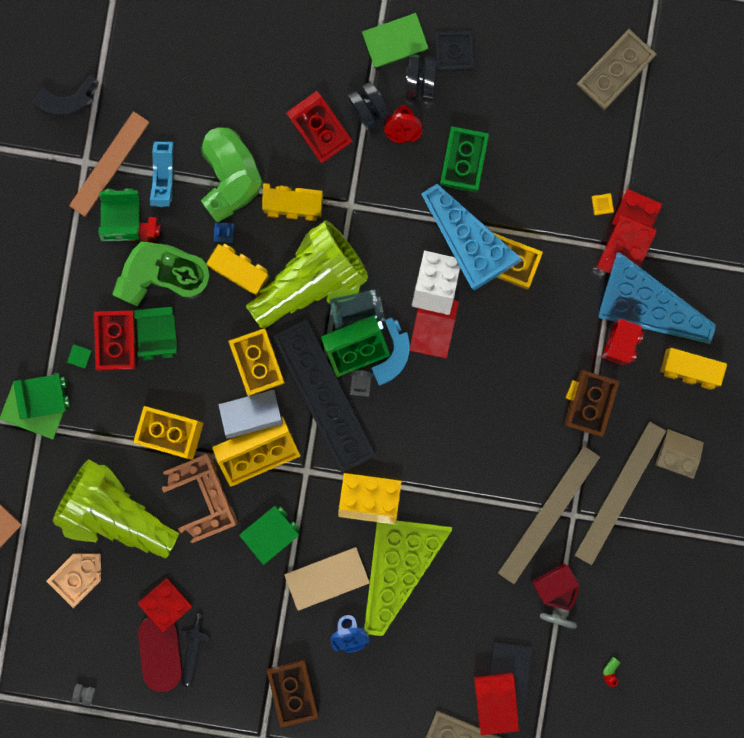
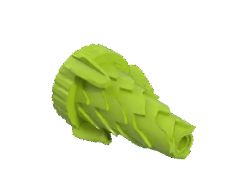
M327 220L307 233L295 254L297 257L288 262L286 268L276 276L275 280L260 291L261 294L246 305V308L262 329L269 327L288 312L292 314L296 310L310 305L315 300L319 301L326 297V301L330 304L354 297L359 294L360 285L367 281L368 274L360 258L340 231Z
M88 459L68 487L52 522L62 528L64 536L70 539L96 542L98 540L97 533L111 541L116 539L129 547H137L146 553L150 551L166 559L179 533L162 524L156 517L145 511L144 506L130 499V495L124 492L125 488L107 466L98 465Z

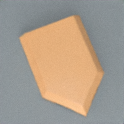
M73 554L46 582L74 608L101 581V554Z

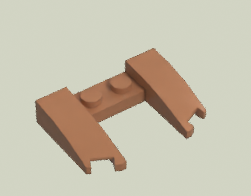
M211 453L163 472V474H168V486L162 487L163 493L197 479L211 515L178 528L179 532L183 533L186 530L194 537L191 540L192 543L239 524L216 473L217 468Z

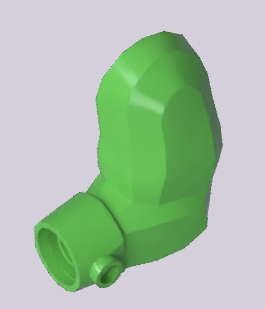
M230 128L210 130L205 135L201 147L203 158L214 169L220 181L219 187L217 189L214 188L201 200L217 223L234 214V211L246 206L257 196L263 187V181L253 155L245 146L238 133Z
M143 241L135 247L125 262L121 277L118 276L112 295L138 306L148 291L146 288L152 283L160 287L169 288L183 297H193L201 293L207 286L209 279L208 266L201 258L173 246Z

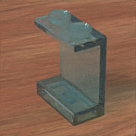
M375 290L329 299L336 330L343 328L345 324L359 322L374 315L377 318L380 329H383L381 321L385 320L383 309H380L383 308L380 297H376Z

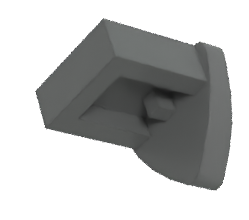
M362 370L351 371L350 395L369 397L371 378H373L374 374Z

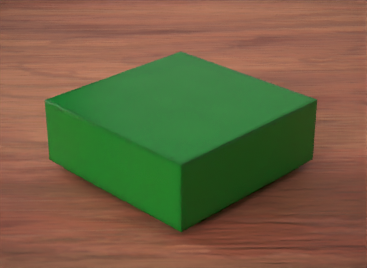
M73 344L67 363L86 369L92 351Z

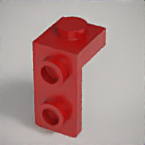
M149 217L148 223L139 222V240L132 241L156 243L157 236H160L161 225L158 224L157 218Z

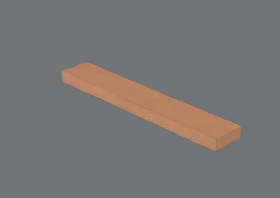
M133 111L69 205L71 208L83 216H87L100 197L99 191H104L150 124L149 121Z

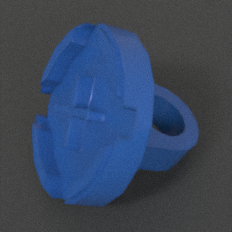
M345 615L339 619L338 631L331 637L332 648L338 652L339 649L344 650L346 653L362 650L366 647L365 644L370 642L368 632L365 629L359 628L356 619L351 615ZM347 622H352L350 628L344 629V625Z

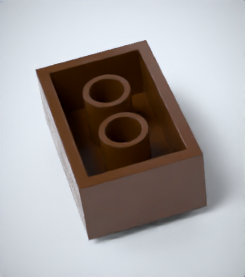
M584 370L579 371L563 426L603 437L620 381Z
M305 660L267 669L280 728L319 718Z

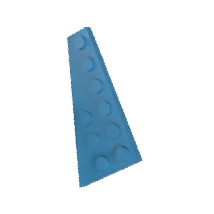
M438 184L421 194L473 290L478 289L523 261L521 257Z

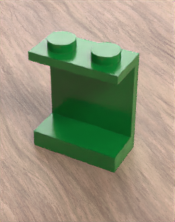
M128 188L123 191H115L114 189L99 191L101 199L100 240H139L140 197L138 190Z
M174 308L134 310L139 346L138 357H143V360L155 359L154 356L162 355V358H173V354H178Z
M61 373L13 381L19 418L21 420L68 411L67 407H70L68 395L65 396L64 392L67 384L65 376L62 377Z
M275 505L239 535L263 565L300 535L298 533L299 527L293 521L290 523L286 519L288 514L281 506L278 508Z

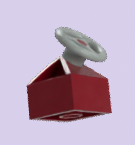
M564 563L531 581L541 601L545 605L554 607L552 615L541 613L540 618L575 629L577 624L567 620L566 617L569 615V610L577 598L579 584L569 566Z

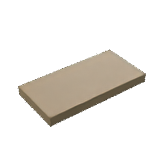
M356 547L284 574L298 611L370 583Z

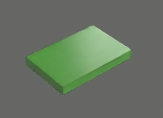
M416 13L362 32L374 68L429 49Z
M13 384L0 419L54 440L64 412L21 420L19 418Z

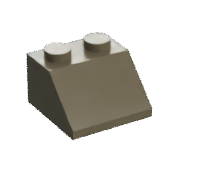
M667 429L655 466L694 479L700 463L704 442Z

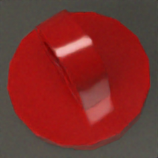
M400 106L394 112V115L386 120L384 124L385 135L397 143H405V141L409 140L414 142L422 135V123L414 116L410 108Z

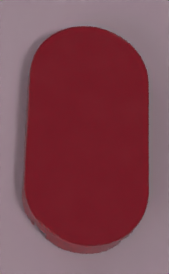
M148 617L142 622L138 632L143 678L152 690L167 692L176 687L182 676L177 628L173 624L162 633Z

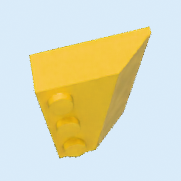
M263 183L262 209L264 213H267L268 217L278 218L279 215H286L288 219H298V216L306 217L305 220L317 221V218H321L322 191L295 188V191H292L287 186H277L276 189H272L270 184Z

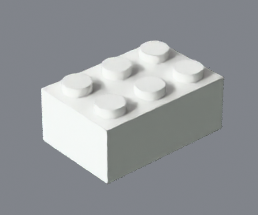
M424 251L412 302L413 307L450 314L460 270L456 258Z

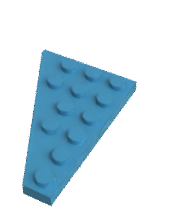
M616 253L598 318L614 322L623 319L643 326L642 328L708 344L711 343L716 324L623 254Z

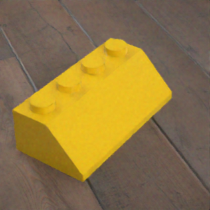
M283 416L281 417L283 424L239 435L212 447L217 462L230 487L300 457Z

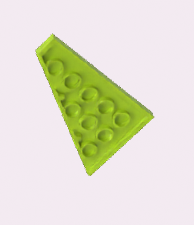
M396 521V524L377 522L364 628L368 634L380 636L385 634L451 533L452 527Z

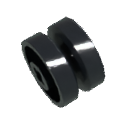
M410 55L405 84H407L406 97L415 98L418 95V86H422L421 96L425 99H433L437 57L427 56L424 61V68H420V56Z
M369 81L361 86V91L365 98L356 90L347 95L355 113L368 131L377 127V121L373 114L382 122L391 117L383 97Z

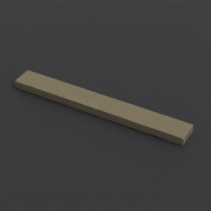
M648 422L574 556L590 565L593 564L665 435L666 430Z
M583 446L498 574L515 584L600 456Z

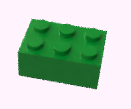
M451 126L440 186L478 192L488 142V133Z
M375 315L321 336L337 377L390 356Z

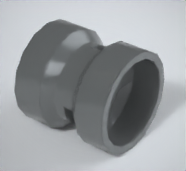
M76 684L72 702L77 704L81 702L85 706L91 707L96 688H85L81 684Z

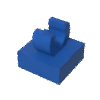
M215 222L214 242L233 243L234 224Z

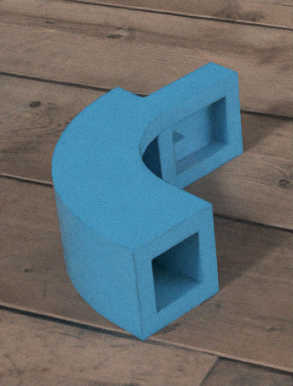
M154 142L150 206H170L174 178L173 142Z
M392 318L385 320V323L394 343L393 353L386 362L372 367L379 386L396 378L405 367L409 357L410 344L407 332L399 335L398 332L401 331L400 325L397 320L393 321Z

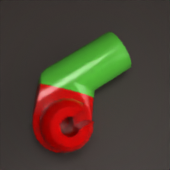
M614 657L603 670L605 683L611 687L617 686L619 682L615 670L620 662Z

